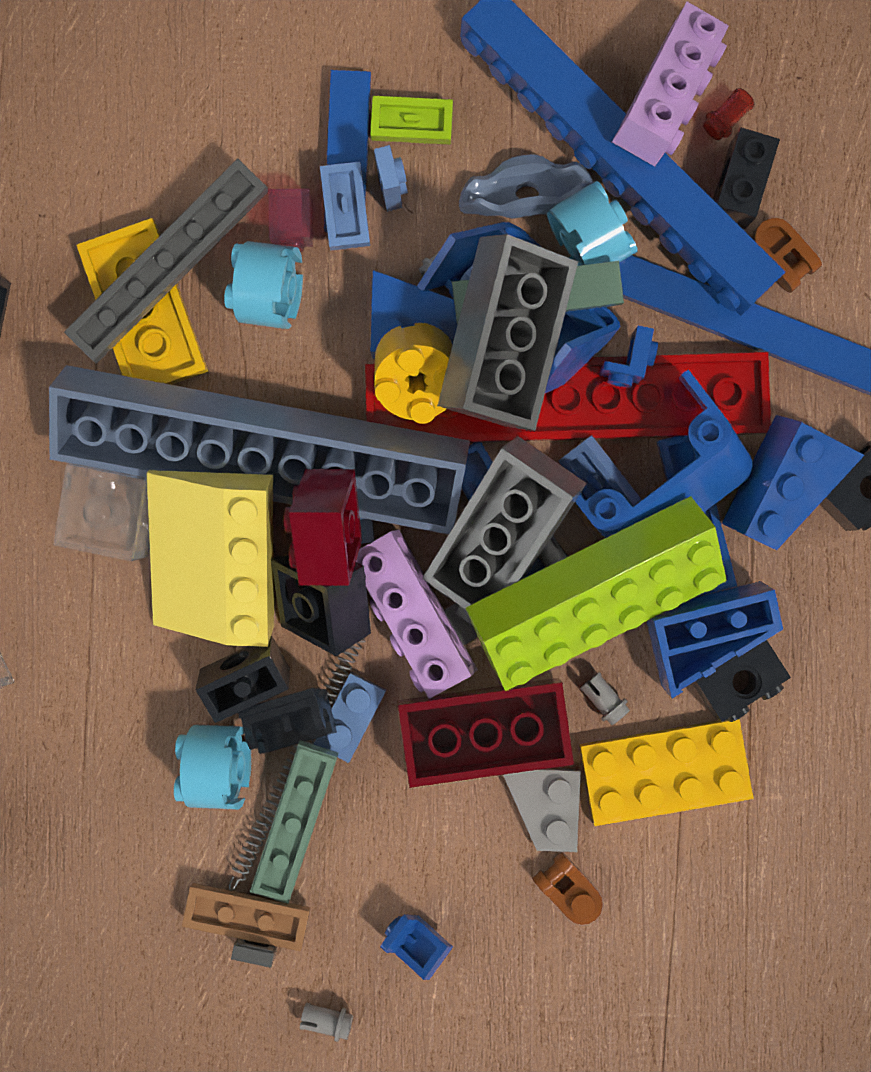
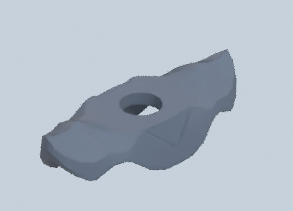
M539 155L516 156L502 162L488 175L471 177L461 192L459 209L464 214L503 216L511 219L547 214L548 210L556 204L592 184L593 180L585 167L578 162L560 165L554 164ZM529 186L535 188L539 195L519 199L516 196V192L522 187Z

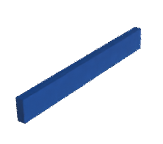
M633 255L619 263L624 299L758 352H769V356L871 396V349L757 304H753L740 316L736 311H730L720 303L717 298V292L711 286Z

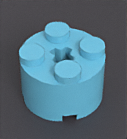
M598 181L586 186L548 210L547 218L555 238L560 246H565L571 255L569 258L578 261L577 266L619 261L620 263L638 251L632 236L622 226L628 221L623 208L617 200L609 203L608 196Z
M247 241L244 244L236 243L231 254V264L235 268L233 283H229L225 289L224 303L226 308L233 309L235 318L239 323L281 329L291 328L292 325L287 319H296L303 288V275L296 274L295 262L302 263V255L299 248Z
M193 725L187 735H178L175 754L176 758L181 760L180 776L176 778L174 783V798L176 801L184 802L189 808L239 810L243 806L245 798H238L241 787H249L251 776V750L247 742L242 741L241 735L245 734L243 726Z

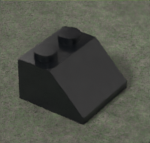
M289 555L276 556L271 559L281 627L334 656H338L371 634L365 581L366 575L363 565L356 562L349 586L299 585L297 568H291Z

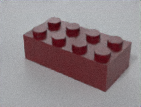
M559 678L531 681L517 685L507 691L504 690L503 686L438 694L430 699L428 696L399 700L398 710L409 788L574 765L563 683Z

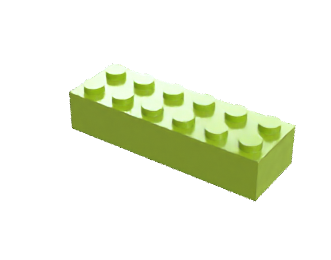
M690 496L466 607L484 652L504 690L507 691L517 685L525 684L531 678L555 666L563 665L569 659L591 648L599 647L607 640L630 629L637 628L642 623L666 611L673 610L680 604L704 592L711 591L718 585L726 582L716 527Z

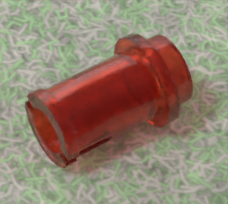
M736 88L716 111L711 110L706 114V121L703 123V127L707 134L718 141L722 138H728L732 134V128L749 110L754 108L755 103L752 96L744 89Z

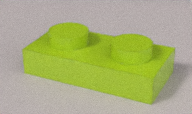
M373 96L371 141L451 145L453 100Z

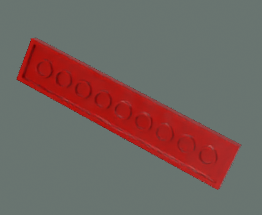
M769 352L656 355L653 366L647 365L645 377L639 383H632V387L611 385L607 383L608 377L599 375L600 368L605 361L626 365L627 356L592 357L564 385L544 394L535 431L502 426L446 409L435 416L431 422L419 424L414 420L398 417L389 412L375 395V364H365L366 419L368 422L469 440L470 443L510 442L517 436L524 441L586 440L591 435L594 439L688 436L690 423L697 415L704 411L679 379L681 374L689 370L729 421L737 435L767 434L771 426Z

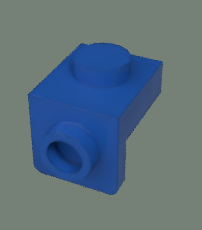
M637 326L631 335L626 365L605 361L600 368L599 375L608 377L607 383L619 387H632V383H639L645 377L647 365L653 366L655 362L658 342L652 341L654 329Z
M408 914L398 916L389 924L385 931L386 939L380 946L386 953H395L423 980H430L453 948L448 941L419 915Z

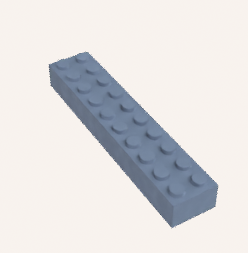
M68 365L64 367L49 386L50 460L146 478L148 470L273 475V501L290 505L293 502V488L295 485L300 484L305 469H355L360 518L450 534L454 527L469 450V440Z

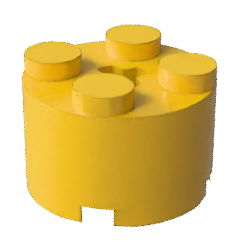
M414 323L415 326L405 328L398 326L387 332L376 348L375 395L381 404L394 415L414 420L419 424L431 422L435 416L446 410V408L437 405L453 344L447 334L427 323Z

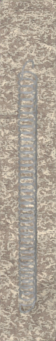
M358 642L356 644L359 647H350V649L353 650L356 654L347 651L342 652L348 657H350L353 661L338 657L339 660L344 662L350 668L334 664L347 675L335 672L333 670L331 671L333 674L338 676L343 681H338L328 677V679L335 683L339 688L324 684V686H326L336 694L333 695L327 693L328 697L333 701L330 702L331 704L335 703L334 699L331 696H338V693L335 690L342 689L338 683H345V680L341 676H348V673L344 669H352L351 665L347 662L355 663V659L350 655L359 656L358 652L353 649H362V646ZM280 772L281 775L288 777V775ZM276 779V781L285 785L286 782ZM273 786V788L283 792V789ZM269 793L270 795L276 797L277 799H279V800L281 799L280 796H277V795H275V794H273V793ZM268 799L266 800L268 803H271L278 808L279 804L274 803ZM263 806L265 810L270 811L275 816V810ZM259 813L260 816L267 818L271 823H273L271 819L274 818ZM256 820L257 823L264 825L268 829V831H262L254 826L252 827L254 830L261 832L265 836V838H259L249 833V836L258 839L261 842V845H257L248 840H245L246 843L256 847L258 851L254 852L245 847H242L243 850L250 852L255 858L252 859L244 856L243 854H238L240 857L247 859L251 863V865H244L240 861H235V863L244 866L248 871L241 872L237 868L232 867V870L241 873L244 876V879H238L233 889H231V883L234 879L233 876L229 884L230 891H233L239 881L246 880V876L244 874L249 873L248 867L253 866L251 860L256 859L255 854L260 852L258 847L263 846V842L261 840L267 838L265 833L270 832L268 826H272V824H265L259 820Z

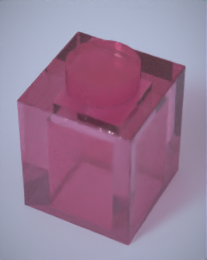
M268 189L269 239L271 243L298 247L300 252L304 251V247H314L313 198L310 189Z

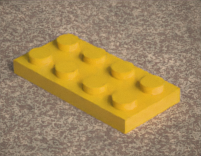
M153 218L76 245L95 300L160 236ZM178 284L113 347L122 376L172 385L208 372Z
M727 719L723 722L717 720L579 744L594 826L754 799L740 719L729 722Z

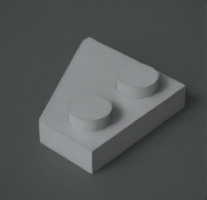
M547 768L503 775L537 851L577 852L581 773L579 769Z

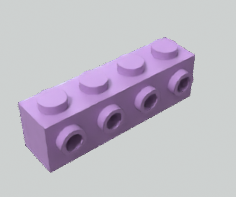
M685 3L665 37L612 141L614 144L653 166H656L665 152L669 155L674 153L684 135V132L679 130L681 123L686 126L698 107L699 103L693 100L695 94L701 96L713 76L707 69L709 66L714 68L727 47L721 41L729 25L691 3Z
M400 530L391 531L359 549L356 562L364 566L366 587L373 598L370 600L371 608L380 621L385 620L392 632L390 641L397 654L401 657L405 655L412 668L409 672L415 687L420 692L425 691L430 699L472 676L477 668L430 584L422 579L424 573Z

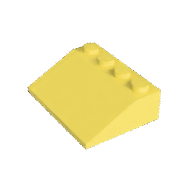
M148 470L147 494L153 625L224 645L268 647L274 628V576L271 559L274 558L273 475Z

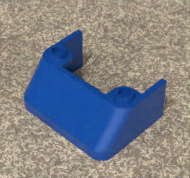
M501 222L452 233L417 286L422 291L445 285L454 299L452 282L460 281L464 273L473 265L480 237L508 234L539 247L541 246L523 229L509 222ZM607 307L565 312L545 393L564 385L619 330L620 322L618 318Z
M689 370L681 374L679 379L704 410L692 420L688 429L689 441L700 457L634 507L631 506L620 492L613 489L600 490L588 499L581 492L575 502L604 538L690 496L702 511L705 512L744 483L751 475L753 462L750 454L729 421Z

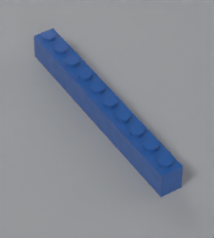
M480 0L462 17L460 37L465 49L475 57L479 55L489 65V70L493 77L503 85L507 83L517 93L518 100L522 106L531 113L535 111L545 121V125L551 135L559 141L564 140L574 150V155L581 165L587 169L593 168L603 178L602 182L605 188L613 196H621L631 206L633 216L641 224L646 226L649 224L660 235L659 239L662 245L673 254L678 253L689 264L688 269L691 274L700 282H707L717 292V298L725 308L730 311H736L741 316L785 273L666 153H664L656 166H653L614 144L612 141L626 113L512 0Z

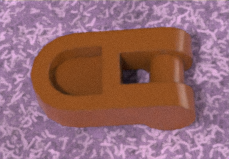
M767 219L753 232L752 239L785 271L777 282L789 293H792L801 285L800 279L807 273L811 275L822 266L818 255L796 230L783 219ZM789 252L797 260L791 267L783 259Z
M560 852L553 858L555 863L545 872L540 870L532 879L539 889L552 900L569 920L580 925L590 924L601 914L603 907L602 897L597 888L564 852ZM566 875L572 882L561 891L556 886V883Z

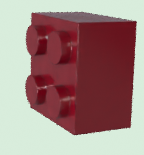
M305 469L300 484L295 485L293 488V502L291 507L285 508L284 526L287 533H292L293 543L290 546L289 561L291 568H297L299 585H350L362 542L355 469Z

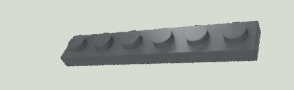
M237 158L64 333L93 362L98 363L269 192L267 186Z

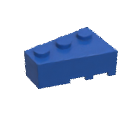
M373 270L370 346L372 359H375L376 348L387 332L398 326H401V328L415 326L414 323H427L439 328L447 334L453 344L458 326L454 299L429 290L422 291L418 286Z
M776 415L752 461L753 469L751 475L740 485L721 524L778 550L863 458L864 454L803 422Z
M762 581L692 598L680 604L677 608L646 621L661 686L672 699L681 694L683 688L703 676L706 678L716 672L715 668L736 655L740 657L783 630L775 590Z

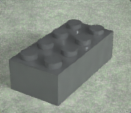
M508 234L480 237L437 406L510 428L536 430L578 261Z
M517 436L501 448L422 579L464 609L524 579L587 483Z

